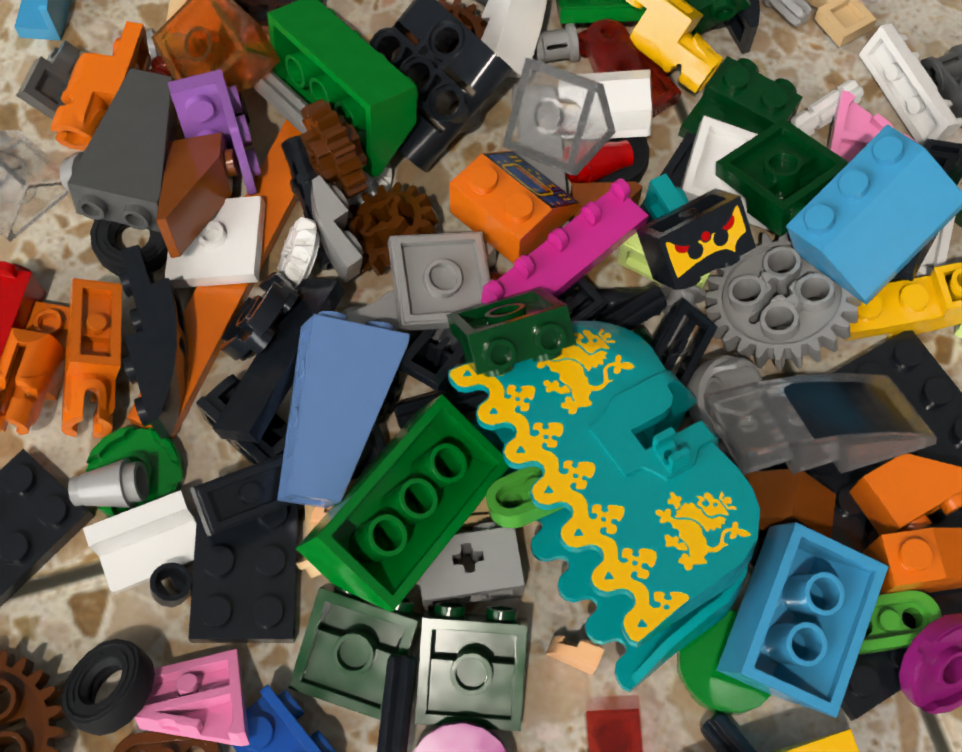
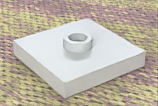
M262 196L226 198L224 205L180 257L171 258L168 252L164 279L169 278L174 288L259 282L266 208Z

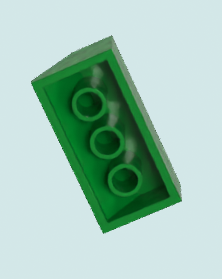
M297 0L267 12L273 72L308 104L323 98L324 102H329L332 111L337 112L338 117L343 115L349 125L352 124L360 138L359 142L363 153L367 158L368 164L361 168L372 178L379 176L416 124L418 90L414 81L400 72L387 60L385 55L377 52L362 39L356 30H352L337 17L332 9L327 8L319 0Z
M441 394L419 409L344 493L341 502L335 504L296 547V550L333 585L388 612H392L485 498L489 487L501 478L509 466L504 462L503 454Z

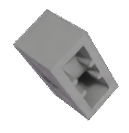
M486 522L474 526L473 532L455 534L419 579L423 612L434 610L435 603L438 602L471 605L523 597L525 583L515 528H505L495 522ZM471 556L472 562L475 563L474 572H465L464 566L461 565V557Z

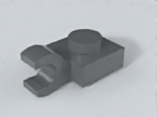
M65 40L60 49L57 47L53 48L47 60L42 56L36 59L16 96L53 120L56 109L59 106L65 105L61 100V95L67 88L71 77L68 73L75 63L80 50Z

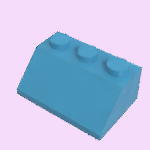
M887 124L786 225L794 250L801 258L867 305L962 209V191L926 148Z
M797 522L770 526L716 671L767 694L837 718L889 566Z

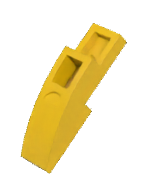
M962 262L934 267L930 276L914 278L913 281L901 280L890 282L867 305L861 301V306H858V322L850 323L851 336L845 338L846 341L887 334L890 340L904 331L913 330L918 335L962 324Z

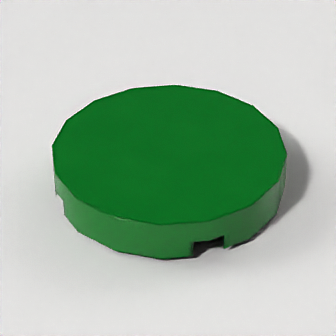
M134 426L120 428L104 436L91 450L86 461L88 464L86 472L125 458L130 459L132 462H142L149 477V496L146 501L138 502L136 507L180 491L185 480L184 462L173 441L168 437L161 440L152 428L136 429ZM96 506L109 518L133 509Z
M730 610L726 617L677 652V672L681 682L684 683L685 688L691 694L690 696L699 706L714 713L721 712L726 715H741L760 707L771 696L716 671L738 611Z

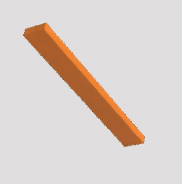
M287 119L260 167L261 175L256 176L254 179L257 193L248 195L247 192L245 197L262 196L266 204L260 272L298 200V195L292 192L289 184L292 177L281 144L288 138L301 135L302 133ZM254 283L196 287L183 312L188 338V372L185 394L172 435L168 438L175 439L220 351L219 345L225 342L222 337L226 329L245 303ZM134 403L127 416L130 423L144 429H153L151 425L145 427L142 425Z

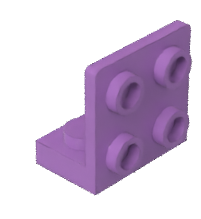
M222 69L168 82L170 94L185 138L222 132L227 148H234L248 195L256 194L257 191L253 177L261 175L254 148L244 149V147L252 145V139L245 115L235 117V114L243 112L236 85L226 86Z

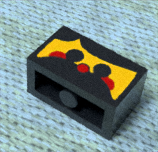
M716 188L636 229L653 280L674 290L687 289L700 282L703 275L717 268H726L734 265L740 260L741 255L756 248L741 196Z

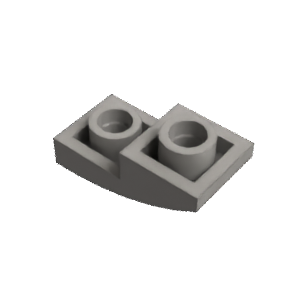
M319 175L312 180L311 206L313 219L316 221L320 242L327 257L344 283H347L360 273L363 250L351 232H342L346 229L349 212L347 199L335 185L329 187Z

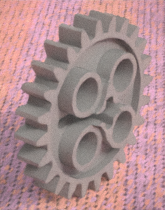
M763 233L762 245L756 246V248L741 255L740 260L734 265L726 268H717L718 276H711L708 279L710 291L706 292L705 297L707 318L718 327L714 338H723L724 350L726 352L738 348L739 358L748 359L751 355H755L757 368L762 369L768 359H775L778 371H782L786 359H792L795 366L800 369L803 365L802 356L808 354L816 362H820V348L825 347L836 352L838 350L836 336L849 338L851 336L850 323L858 322V306H861V301L801 258L794 250L787 233L774 242L771 241L767 233ZM781 270H790L786 273H776ZM811 297H823V299L818 301L808 300ZM745 298H756L753 301L742 302ZM779 325L789 326L788 328H786V329H784V330H773V329H772V328H774V327H776V326H779Z

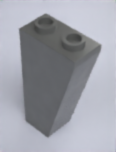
M132 68L129 69L67 183L77 214L84 215L93 220L103 219L125 224L139 230L148 229L161 232L156 218L169 141L176 139L178 118L168 86V82L173 81L172 77Z

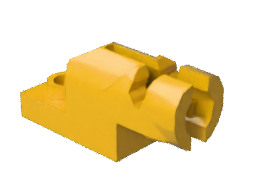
M625 0L636 8H647L629 37L634 46L660 66L665 73H669L681 65V75L678 82L695 94L698 91L700 92L724 60L699 33H696L694 36L691 35L703 14L684 0Z

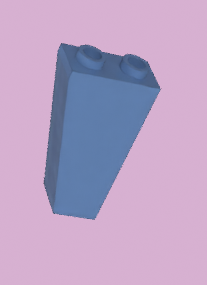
M321 311L318 315L313 314L301 326L277 501L328 508L341 502L408 346V333L394 331L392 324L381 321H369L365 324L347 321L346 315L334 311Z

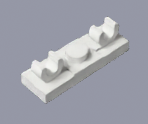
M892 23L881 25L859 53V56L915 141L923 146L926 139L944 141L947 136H952L962 126V118L955 117L950 110V107L953 105L951 100L943 99L938 92L937 86L918 60L919 53L910 51L906 45L908 37L904 34H899Z

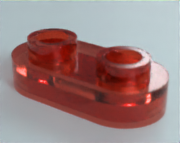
M598 20L591 24L586 32L584 48L593 72H617L619 69L625 71L643 70L627 29L615 20Z

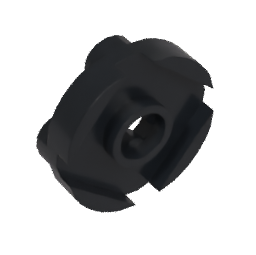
M277 272L271 273L262 281L258 287L263 289L265 293L262 296L257 295L254 299L249 297L226 329L222 337L226 342L219 345V349L232 359L245 361L253 351L257 354L262 352L275 334V330L270 327L279 313L285 315L296 302L299 292Z

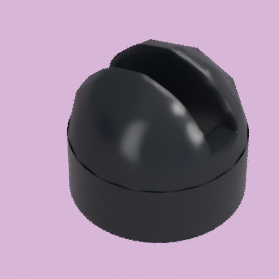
M170 562L162 564L153 571L150 577L151 595L161 606L173 608L181 605L191 593V574L186 567L179 563ZM168 578L178 595L170 596L161 581Z

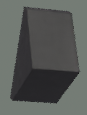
M450 328L424 330L404 353L398 369L436 391H445L453 387L448 379L449 370L466 364L462 345L451 334Z

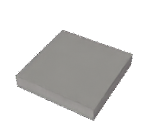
M483 231L389 237L388 250L399 331L450 328L447 314L483 304L481 302L483 286L490 281Z

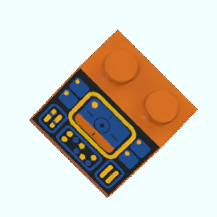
M514 151L482 153L449 183L450 213L472 231H483L484 240L513 264L520 256H528L547 241L549 233L556 228H561L581 206L578 201Z

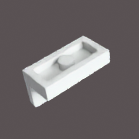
M650 69L562 75L560 85L564 110L561 130L563 141L647 137L651 135L653 99Z
M181 490L83 528L88 546L99 556L109 589L114 594L150 581L153 571L162 564L173 562L186 567L194 563L196 519L190 503Z

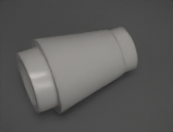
M128 458L80 474L79 476H73L69 479L68 483L69 498L74 506L134 508L138 502L147 500L150 488L149 477L144 464L140 461L132 462Z

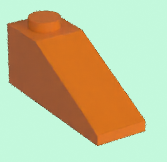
M925 528L882 534L863 551L864 555L889 566L879 595L908 590L931 593L962 588V528Z

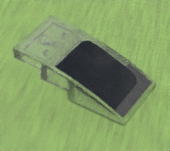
M856 373L798 375L752 382L703 395L704 409L743 475L783 462L787 464L792 474L831 462L835 464L842 474L936 445L937 437L887 375Z

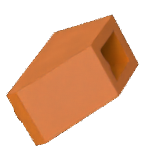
M902 453L863 476L849 493L879 535L925 529L932 524L927 516L940 508L947 516L962 507V467Z

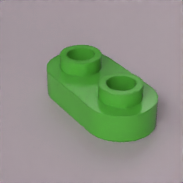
M533 466L520 469L496 480L489 487L486 494V502L492 520L505 528L525 526L563 509V507L547 511L539 509L532 503L530 497L532 484L543 474L538 467ZM513 505H520L515 508H509Z
M917 590L879 595L859 654H870L909 647L913 639L928 624L942 617L938 604L932 597ZM903 612L910 613L915 618V629L909 628L904 624L902 620Z

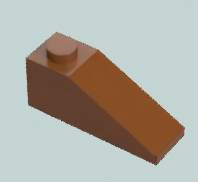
M222 132L169 141L156 221L171 258L180 257L224 205L226 198L232 195L234 176L240 173L239 162L235 149L227 148Z

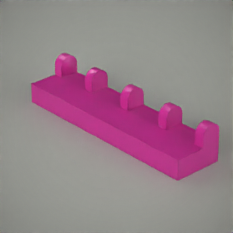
M617 179L611 184L607 193L595 202H588L582 207L581 213L562 229L556 228L549 233L547 241L528 256L522 255L515 260L514 267L498 280H490L483 286L481 302L484 304L537 287L558 298L637 232L636 229L646 224L649 215L629 198L631 192L629 184L624 179Z

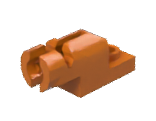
M126 21L121 38H116L114 42L113 56L97 53L81 54L73 68L67 88L61 95V100L65 105L59 106L56 109L51 124V131L57 132L55 139L61 145L70 149L86 150L129 69L146 71L151 57L144 24Z
M77 278L72 280L70 288L69 330L65 342L61 431L65 435L72 437L77 435L78 423L82 422L84 395L86 392H90V403L97 404L93 415L92 438H103L112 432L116 378L121 367L122 285L119 283Z
M35 301L25 330L11 328L0 359V431L5 432L8 423L17 426L16 432L19 435L28 434L31 426L39 418L45 399L57 401L64 376L65 342L69 330L70 307Z

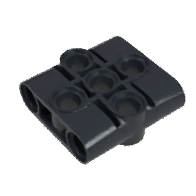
M413 0L391 28L386 27L375 33L369 44L377 52L385 55L393 66L405 76L410 77L417 86L416 124L398 150L424 172L431 167L459 132L469 131L476 125L480 117L481 106L513 70L437 0ZM408 30L420 40L418 44L406 35ZM459 39L456 49L448 53L450 44L454 40ZM401 47L398 56L391 60L394 51ZM430 73L428 82L420 88L421 79ZM461 80L475 91L473 96L459 84ZM456 100H460L457 111L449 116L448 112L451 104ZM429 118H434L445 129L443 131L439 129Z

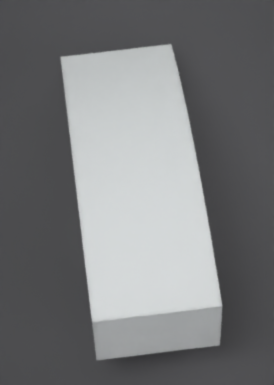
M488 0L481 16L483 20L488 22L481 40L513 68L507 77L525 78L542 28L547 0Z

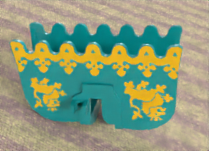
M576 320L571 323L577 345L562 349V354L557 358L542 362H535L532 358L513 364L514 369L512 371L494 377H486L483 373L477 375L466 363L449 370L448 379L458 392L469 393L482 390L488 394V398L477 408V420L470 423L503 454L504 462L509 468L501 478L520 469L532 466L538 467L542 471V476L531 487L530 497L532 503L539 509L547 511L563 507V509L536 520L542 525V529L532 538V554L539 561L549 562L562 559L568 563V570L559 577L557 585L559 595L568 602L575 603L587 599L592 600L596 604V611L586 622L585 631L587 637L593 643L600 645L616 641L625 646L626 653L616 662L614 674L620 687L627 692H631L669 658L726 617L741 593L747 574L748 563L752 558L758 540L760 507L752 486L740 469L718 448L719 440L717 434L708 424L700 420L676 433L687 410L696 403L697 399L672 371L665 369L653 348L639 335L626 328L600 321ZM513 505L509 508H515L520 505Z

